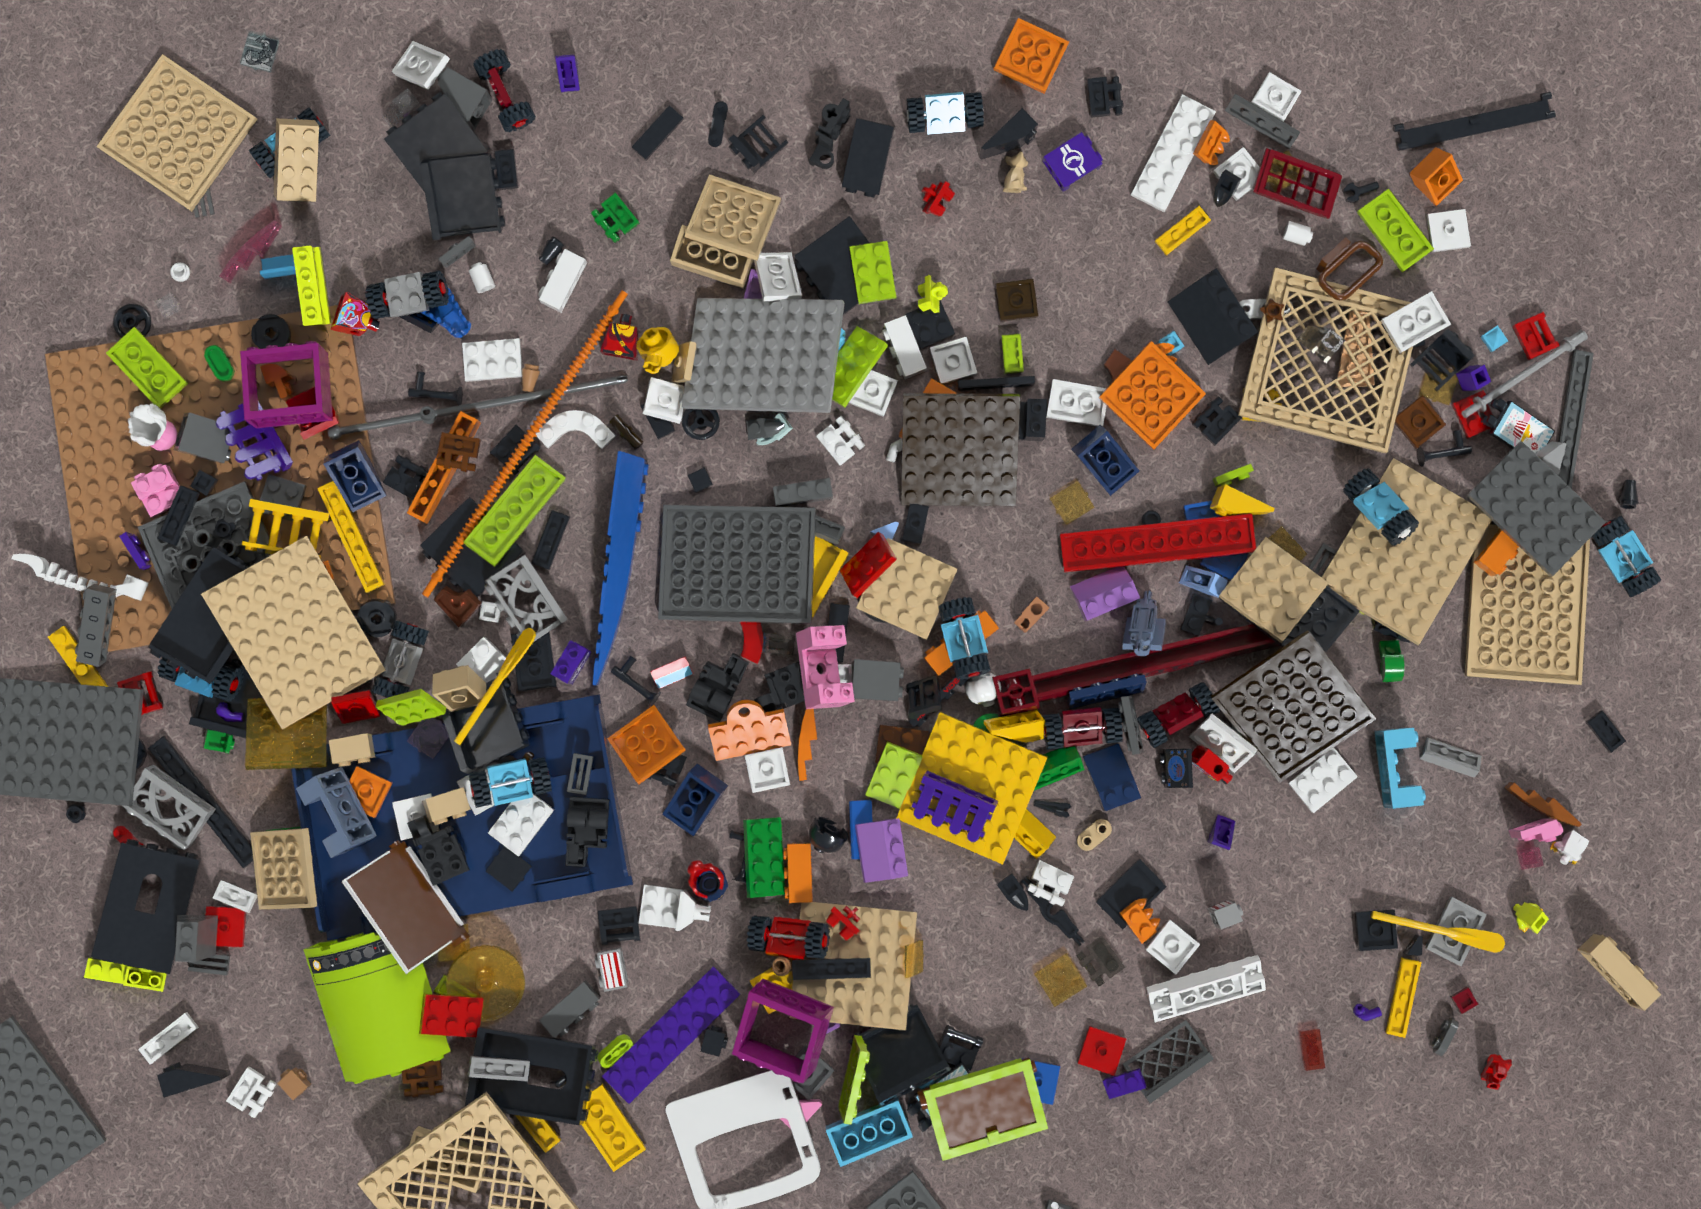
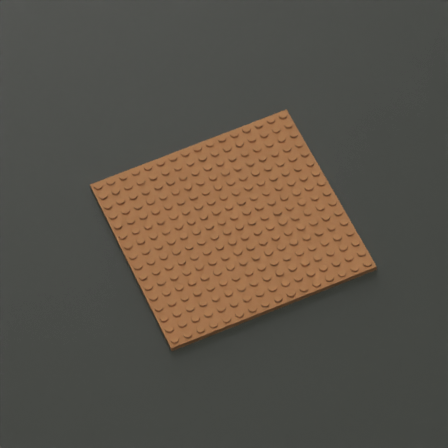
M338 305L329 306L331 324L304 326L301 311L277 315L286 320L291 328V340L289 343L303 345L307 341H315L328 352L331 403L339 417V423L336 425L345 427L367 423L353 335L330 329ZM259 318L145 337L188 382L180 392L160 409L165 413L167 420L173 423L177 433L179 432L184 413H193L217 420L221 417V412L225 411L226 414L238 409V405L243 403L240 351H246L249 347H257L252 340L251 330ZM270 329V332L267 333V336L271 339L276 335L273 329ZM117 342L45 354L78 578H87L86 586L91 579L97 581L98 585L101 582L106 583L108 587L110 585H122L127 574L148 582L141 601L126 595L115 598L108 652L148 646L172 610L152 561H149L152 565L146 570L139 569L119 537L125 532L132 535L135 534L140 540L141 544L139 546L142 551L145 550L148 553L138 527L165 516L169 512L168 510L154 518L150 517L142 500H139L131 482L135 481L134 477L140 473L148 474L152 472L151 468L158 464L170 466L179 485L199 492L190 487L198 471L202 470L218 479L209 496L245 481L254 500L260 501L268 474L307 486L300 508L329 513L317 489L333 481L323 465L324 457L359 440L374 467L368 430L344 434L339 439L332 440L329 438L328 429L303 440L298 424L275 426L273 428L293 461L290 469L282 471L281 467H279V472L275 473L272 470L261 475L263 477L261 480L257 481L256 478L247 479L244 476V472L249 467L246 461L239 463L235 460V454L240 450L237 445L229 446L231 455L228 461L225 460V463H218L173 450L175 444L168 450L159 451L150 446H141L130 438L131 434L128 428V419L131 418L130 412H133L134 408L140 404L150 405L152 402L106 354ZM217 345L224 350L235 370L231 380L221 381L215 377L204 357L207 347ZM313 359L256 364L258 401L263 410L287 408L288 406L280 398L276 386L270 387L266 384L260 369L262 365L276 364L292 375L293 379L286 381L290 383L293 389L292 397L315 386ZM244 420L233 426H235V430H239L248 425ZM253 437L244 441L243 444L247 447L257 443V440ZM265 454L252 458L255 464L267 459ZM199 492L200 494L198 496L197 501H200L209 496H206L203 493ZM379 500L352 513L385 585L366 593L329 514L328 521H323V524L320 526L316 552L318 555H321L322 562L328 560L334 578L333 581L351 611L360 610L361 605L371 599L388 600L391 604H396ZM262 513V520L270 536L274 516ZM304 517V520H301L298 540L307 536L310 541L313 526L312 518ZM281 518L276 547L285 548L289 546L292 521ZM204 534L201 538L202 544L206 543L208 540V536L206 534ZM232 544L227 546L226 551L229 552L228 554L233 551ZM196 559L192 560L190 564L191 569L196 568ZM80 591V592H81V598H82V605H83V607H84V600H83V593H84V591Z

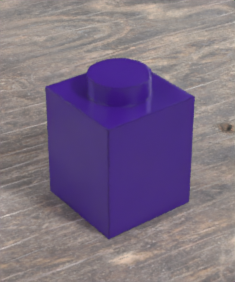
M1470 365L1456 373L1463 391L1478 390L1491 382L1485 365Z

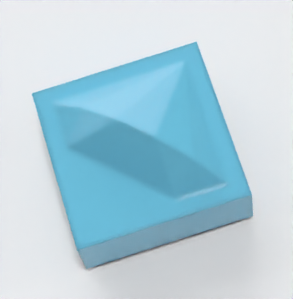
M1498 325L1481 336L1490 352L1508 342Z

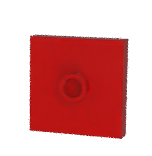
M370 690L331 697V703L342 724L380 717V710L376 708V702Z
M206 906L205 915H218L216 946L244 947L246 912L235 907Z
M1089 1026L1077 1063L1115 1076L1126 1038Z

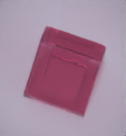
M1534 846L1516 851L1521 870L1544 866L1539 847Z

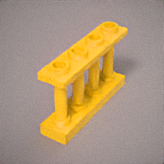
M250 499L249 507H253L252 511H254L249 541H242V545H245L246 550L257 551V548L265 549V553L275 554L277 551L284 549L276 547L281 518L286 513L292 514L293 519L289 545L298 541L301 520H304V517L312 518L311 522H313L310 542L316 551L320 526L323 524V521H328L329 513ZM264 510H270L272 515H274L268 545L256 543L261 515L264 513Z

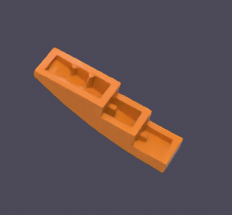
M806 709L802 720L798 745L799 781L807 780L805 761L812 760L810 740H817L814 709Z

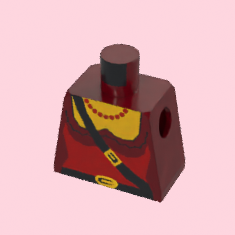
M621 314L619 324L610 323L600 350L602 355L638 361V329L631 326V315Z

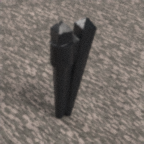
M1034 801L1035 807L1054 813L1056 816L1064 818L1070 816L1068 812L1064 811V809L1069 810L1072 807L1069 803Z

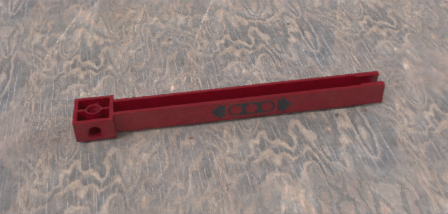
M1253 624L1165 644L1162 646V651L1150 650L1146 656H1137L1134 652L1037 675H1032L1029 668L992 678L996 690L1000 716L1003 717L1039 710V702L1068 696L1069 692H1072L1071 690L1077 687L1085 689L1094 683H1109L1110 680L1120 678L1121 680L1128 679V676L1133 674L1145 675V677L1154 676L1280 645ZM998 681L1001 684V692L999 689Z

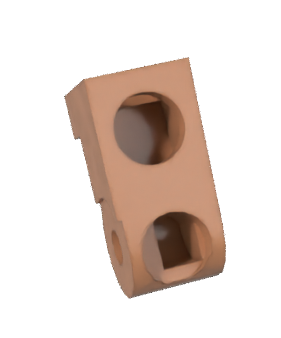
M1036 596L1014 624L1026 633L1049 607Z

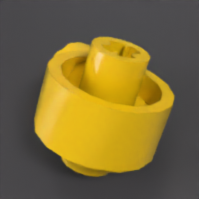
M649 328L639 338L637 350L644 360L643 368H645V371L656 374L661 367L669 365L677 356L679 345L668 328Z

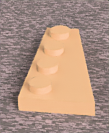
M1357 310L1361 317L1367 314V312ZM1354 311L1348 313L1347 320L1349 323L1358 319ZM1369 315L1363 319L1368 328L1371 327ZM1360 321L1352 325L1356 335L1365 331ZM1348 328L1345 330V342L1353 338ZM1367 333L1359 337L1363 346L1372 342ZM1356 340L1347 344L1352 354L1360 349ZM1344 346L1342 347L1337 378L1356 368ZM1370 346L1366 351L1370 358H1372V346ZM1362 351L1354 356L1359 365L1367 361ZM1370 363L1361 367L1366 377L1374 373ZM1358 370L1350 374L1354 383L1363 379ZM1372 376L1368 380L1374 386L1375 381L1374 376ZM1347 377L1338 381L1342 388L1352 386ZM1365 381L1357 385V387L1367 386Z

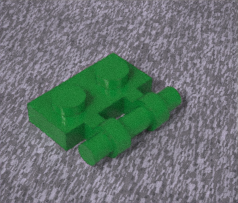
M616 193L601 203L605 211L601 214L597 209L591 212V215L595 218V223L603 228L607 238H611L614 243L620 240V237L616 234L619 230L626 235L640 224ZM609 216L615 222L612 227L606 221Z

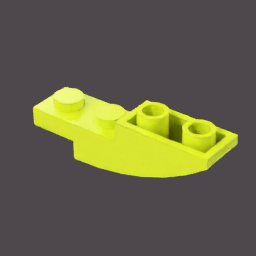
M90 957L87 960L84 978L120 983L124 986L161 992L164 990L167 976L166 973Z

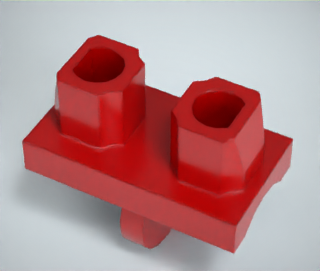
M944 181V183L939 182L937 187L932 183L929 188H922L921 191L925 194L922 200L927 202L922 210L926 214L932 213L938 217L943 215L946 208L939 202L942 198L950 202L955 195V192L949 188L950 183Z
M834 906L830 910L832 913L828 916L826 922L834 928L842 921L846 926L839 934L847 941L854 934L858 935L860 932L850 921L851 918L856 923L860 920L856 915L859 909L855 907L851 910L848 906H845L843 908V911L847 914L845 917Z
M1496 1054L1488 1057L1487 1065L1481 1073V1080L1486 1081L1487 1088L1499 1089L1500 1082L1506 1078L1507 1072L1512 1066V1060H1503L1501 1055Z

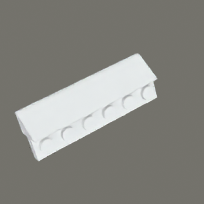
M1258 955L1146 987L1154 1022L1266 990L1261 960Z

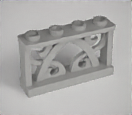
M526 555L485 580L486 585L484 587L490 596L492 594L497 599L495 602L496 606L501 612L505 611L508 616L506 621L511 628L515 626L519 632L516 634L518 638L525 630V624L528 623L533 628V620L538 622V630L534 641L568 620ZM519 564L522 567L515 578L506 574ZM507 578L512 582L511 586L503 583L505 591H499L496 586L498 579ZM528 580L530 581L531 586L529 588H524L520 585V582L524 584L525 581ZM517 588L528 593L538 591L539 595L533 603L534 613L524 612L515 608ZM508 596L507 604L502 597ZM539 602H543L545 604L544 609L540 608V611L542 613H539L537 609V604ZM515 616L523 618L520 624L515 618ZM555 617L556 621L543 629L541 619Z
M155 765L146 767L134 786L132 806H123L129 814L137 816L142 820L143 824L154 828L160 836L168 838L173 842L174 846L184 850L192 846L203 826L215 811L213 806ZM150 780L149 791L143 790L142 788L146 782ZM161 789H163L166 792V795L161 796L157 793L161 794ZM140 794L149 796V799L141 800L145 802V807L137 803V797ZM174 797L176 799V811L180 816L163 818L157 800H167ZM181 804L187 806V809L182 811ZM198 814L201 817L194 826L190 819ZM183 822H186L190 828V833L186 837L178 832L179 828H182L184 832L186 831V826Z

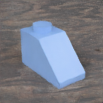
M1186 565L1179 583L1219 598L1228 580L1216 573Z

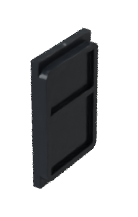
M1139 859L1100 896L1096 903L1123 930L1128 925L1120 915V912L1135 900L1142 898L1146 899V904L1142 909L1144 910L1167 886Z

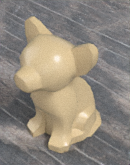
M1019 152L1013 157L1006 156V162L1012 168L1006 175L1003 192L1020 193L1021 191H1026L1027 187L1024 185L1025 174L1023 168L1028 165V161L1023 157V152Z

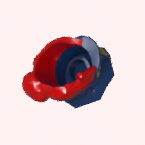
M700 860L689 864L687 872L690 875L688 883L693 890L694 896L708 903L720 900L728 887L724 871L711 863L703 864Z

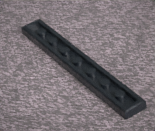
M162 736L148 749L170 777L215 808L214 813L207 820V824L242 868L247 867L253 862L251 844L167 738Z

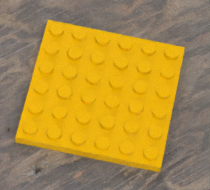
M940 712L922 754L921 763L896 818L1003 865L1048 757ZM927 770L998 800L994 812H989L993 814L991 820L987 819L982 829L985 832L984 837H979L976 842H971L967 838L969 831L961 829L960 833L952 834L949 830L951 824L946 821L941 826L936 827L932 824V815L926 813L922 819H917L914 816L915 808L912 805L914 801L918 802L922 792L919 790V787L923 784L921 781ZM933 796L929 808L936 810L940 798ZM951 804L946 815L953 818L958 806ZM969 811L964 823L972 825L976 814Z

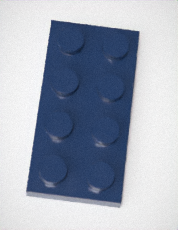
M1133 674L1128 676V679L1121 680L1120 678H1115L1106 684L1099 682L1085 689L1083 687L1074 688L1071 690L1072 692H1069L1068 696L1069 710L1143 693L1147 682L1145 675Z

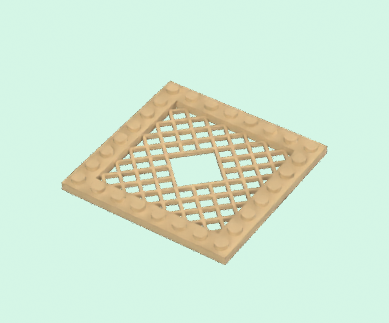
M1274 268L1265 306H1267L1269 299L1272 298L1278 304H1284L1285 306L1287 304L1291 312L1283 316L1284 306L1281 312L1283 320L1273 319L1269 323L1266 322V315L1263 313L1238 416L1386 454L1413 346L1399 353L1389 338V334L1386 333L1381 325L1382 322L1378 320L1376 315L1387 317L1411 302L1360 289L1348 299L1339 301L1333 299L1319 286L1318 278ZM1326 281L1338 293H1343L1349 288V286ZM1298 296L1303 305L1294 309L1289 300ZM1302 296L1309 297L1312 299L1308 302H1305ZM1316 300L1321 310L1313 314L1308 304ZM1321 301L1328 302L1331 304L1324 307ZM1334 305L1339 315L1331 319L1326 310ZM1339 305H1340V306H1343V307H1347V308H1349V309H1347L1346 311L1342 312V310H1341V308L1339 307ZM1304 307L1309 317L1301 321L1296 312ZM1353 310L1358 319L1349 323L1345 314ZM1357 310L1367 312V314L1361 317ZM1323 312L1328 321L1319 325L1315 316ZM1293 314L1298 323L1289 327L1285 318ZM1369 315H1371L1376 322V324L1370 328H1368L1365 322L1363 321V319L1368 317ZM1342 317L1346 326L1338 330L1333 321ZM1312 319L1317 328L1308 333L1303 323ZM1360 321L1365 331L1356 335L1352 325ZM1282 322L1287 330L1279 334ZM1330 323L1335 333L1326 337L1322 328ZM1300 325L1305 335L1297 339L1292 330ZM1378 326L1383 336L1375 340L1370 330ZM1348 328L1353 338L1345 342L1340 333ZM1318 330L1323 340L1315 344L1310 335ZM1289 333L1293 342L1285 346L1280 337ZM1367 333L1372 342L1363 346L1359 337ZM1337 335L1356 368L1324 385L1306 353ZM1307 337L1312 346L1304 351L1299 341ZM1385 338L1390 347L1382 352L1377 342ZM1278 340L1282 348L1274 353ZM1356 340L1360 349L1352 354L1347 344ZM1296 344L1301 353L1292 358L1287 348ZM1374 344L1379 354L1370 358L1366 349ZM1284 351L1289 360L1280 364L1276 355ZM1362 351L1367 361L1359 365L1354 356ZM1388 351H1390L1389 360L1384 355ZM1303 356L1308 365L1299 369L1294 360ZM1381 356L1386 365L1378 370L1373 360ZM1272 359H1274L1278 367L1270 371ZM1291 362L1296 372L1288 376L1283 366ZM1370 363L1374 373L1366 377L1361 367ZM1310 367L1315 376L1306 381L1301 371ZM1280 369L1285 378L1276 383L1271 373ZM1386 369L1385 376L1383 379L1379 372ZM1358 370L1363 379L1354 383L1350 374ZM1298 374L1303 383L1294 387L1290 378ZM1377 375L1382 384L1373 388L1368 379ZM1269 377L1273 385L1265 389ZM1347 377L1352 386L1343 390L1338 381ZM1317 379L1322 388L1313 392L1308 383ZM1287 381L1292 390L1283 394L1278 385ZM1365 381L1370 391L1362 395L1357 385ZM1335 383L1340 393L1332 397L1327 387ZM1305 385L1310 395L1302 399L1297 389ZM1275 387L1280 397L1272 401L1267 391ZM1382 387L1380 397H1378L1375 390ZM1354 388L1358 398L1350 402L1345 392ZM1324 390L1328 400L1320 404L1315 394ZM1294 392L1298 402L1290 406L1285 396ZM1372 393L1377 402L1368 406L1363 397ZM1342 395L1347 404L1339 409L1333 399ZM1263 396H1265L1268 402L1262 401ZM1312 397L1317 406L1309 411L1304 401ZM1282 399L1286 407L1274 403ZM1361 400L1366 409L1357 413L1352 404ZM1331 402L1336 411L1327 415L1322 406ZM1301 404L1305 412L1292 408ZM1377 405L1376 413L1374 416L1373 412L1371 411V408ZM1349 406L1354 416L1346 420L1341 410ZM1319 408L1323 416L1312 414V412ZM1367 411L1372 421L1364 425L1359 416ZM1338 413L1342 421L1331 419L1330 417ZM1356 418L1360 426L1348 422ZM1373 424L1372 429L1366 428L1369 425Z
M487 1092L358 1181L359 1187L377 1209H427L420 1208L421 1199L432 1200L431 1209H434L435 1201L446 1202L445 1209H448L453 1177L492 1182L488 1209H524L519 1208L520 1199L530 1200V1209H533L534 1201L545 1202L544 1209H547V1206L551 1209H579ZM475 1127L486 1128L485 1137L474 1136ZM472 1128L471 1135L464 1134ZM489 1131L495 1138H488ZM459 1138L470 1139L469 1148L458 1147ZM456 1139L455 1146L448 1145ZM473 1140L484 1141L483 1150L472 1149ZM487 1142L498 1143L497 1152L486 1151ZM501 1146L506 1151V1153L500 1152ZM443 1149L454 1150L453 1159L442 1158ZM440 1150L439 1157L432 1156ZM457 1151L468 1152L467 1161L456 1160ZM471 1153L482 1154L481 1163L470 1162ZM485 1155L496 1156L495 1165L485 1164ZM499 1157L510 1158L509 1167L499 1166ZM427 1160L438 1161L437 1170L426 1169ZM424 1161L423 1168L416 1167ZM512 1161H514L518 1168L512 1167ZM441 1162L452 1163L451 1172L440 1171ZM455 1164L466 1165L465 1174L454 1173ZM469 1166L480 1167L479 1176L468 1175ZM483 1168L494 1169L493 1178L483 1177ZM497 1170L508 1171L507 1180L497 1179ZM411 1171L422 1172L421 1181L410 1180ZM406 1173H408L407 1179L400 1178ZM425 1173L436 1174L435 1183L424 1182ZM510 1173H522L521 1181L509 1180ZM439 1175L450 1176L449 1185L438 1184ZM524 1175H525V1177L529 1180L530 1183L523 1182V1180H524ZM395 1182L405 1183V1192L394 1191ZM495 1183L506 1184L505 1192L494 1191ZM409 1184L420 1185L419 1194L408 1193ZM508 1185L520 1186L519 1193H507ZM423 1186L434 1187L433 1196L422 1195ZM522 1186L533 1188L532 1196L521 1195ZM437 1188L448 1189L447 1198L436 1197ZM536 1191L540 1194L542 1198L535 1197ZM396 1196L404 1197L403 1204L399 1201V1199ZM407 1197L418 1198L417 1207L406 1206ZM492 1197H504L503 1205L491 1204ZM506 1198L517 1199V1206H505Z

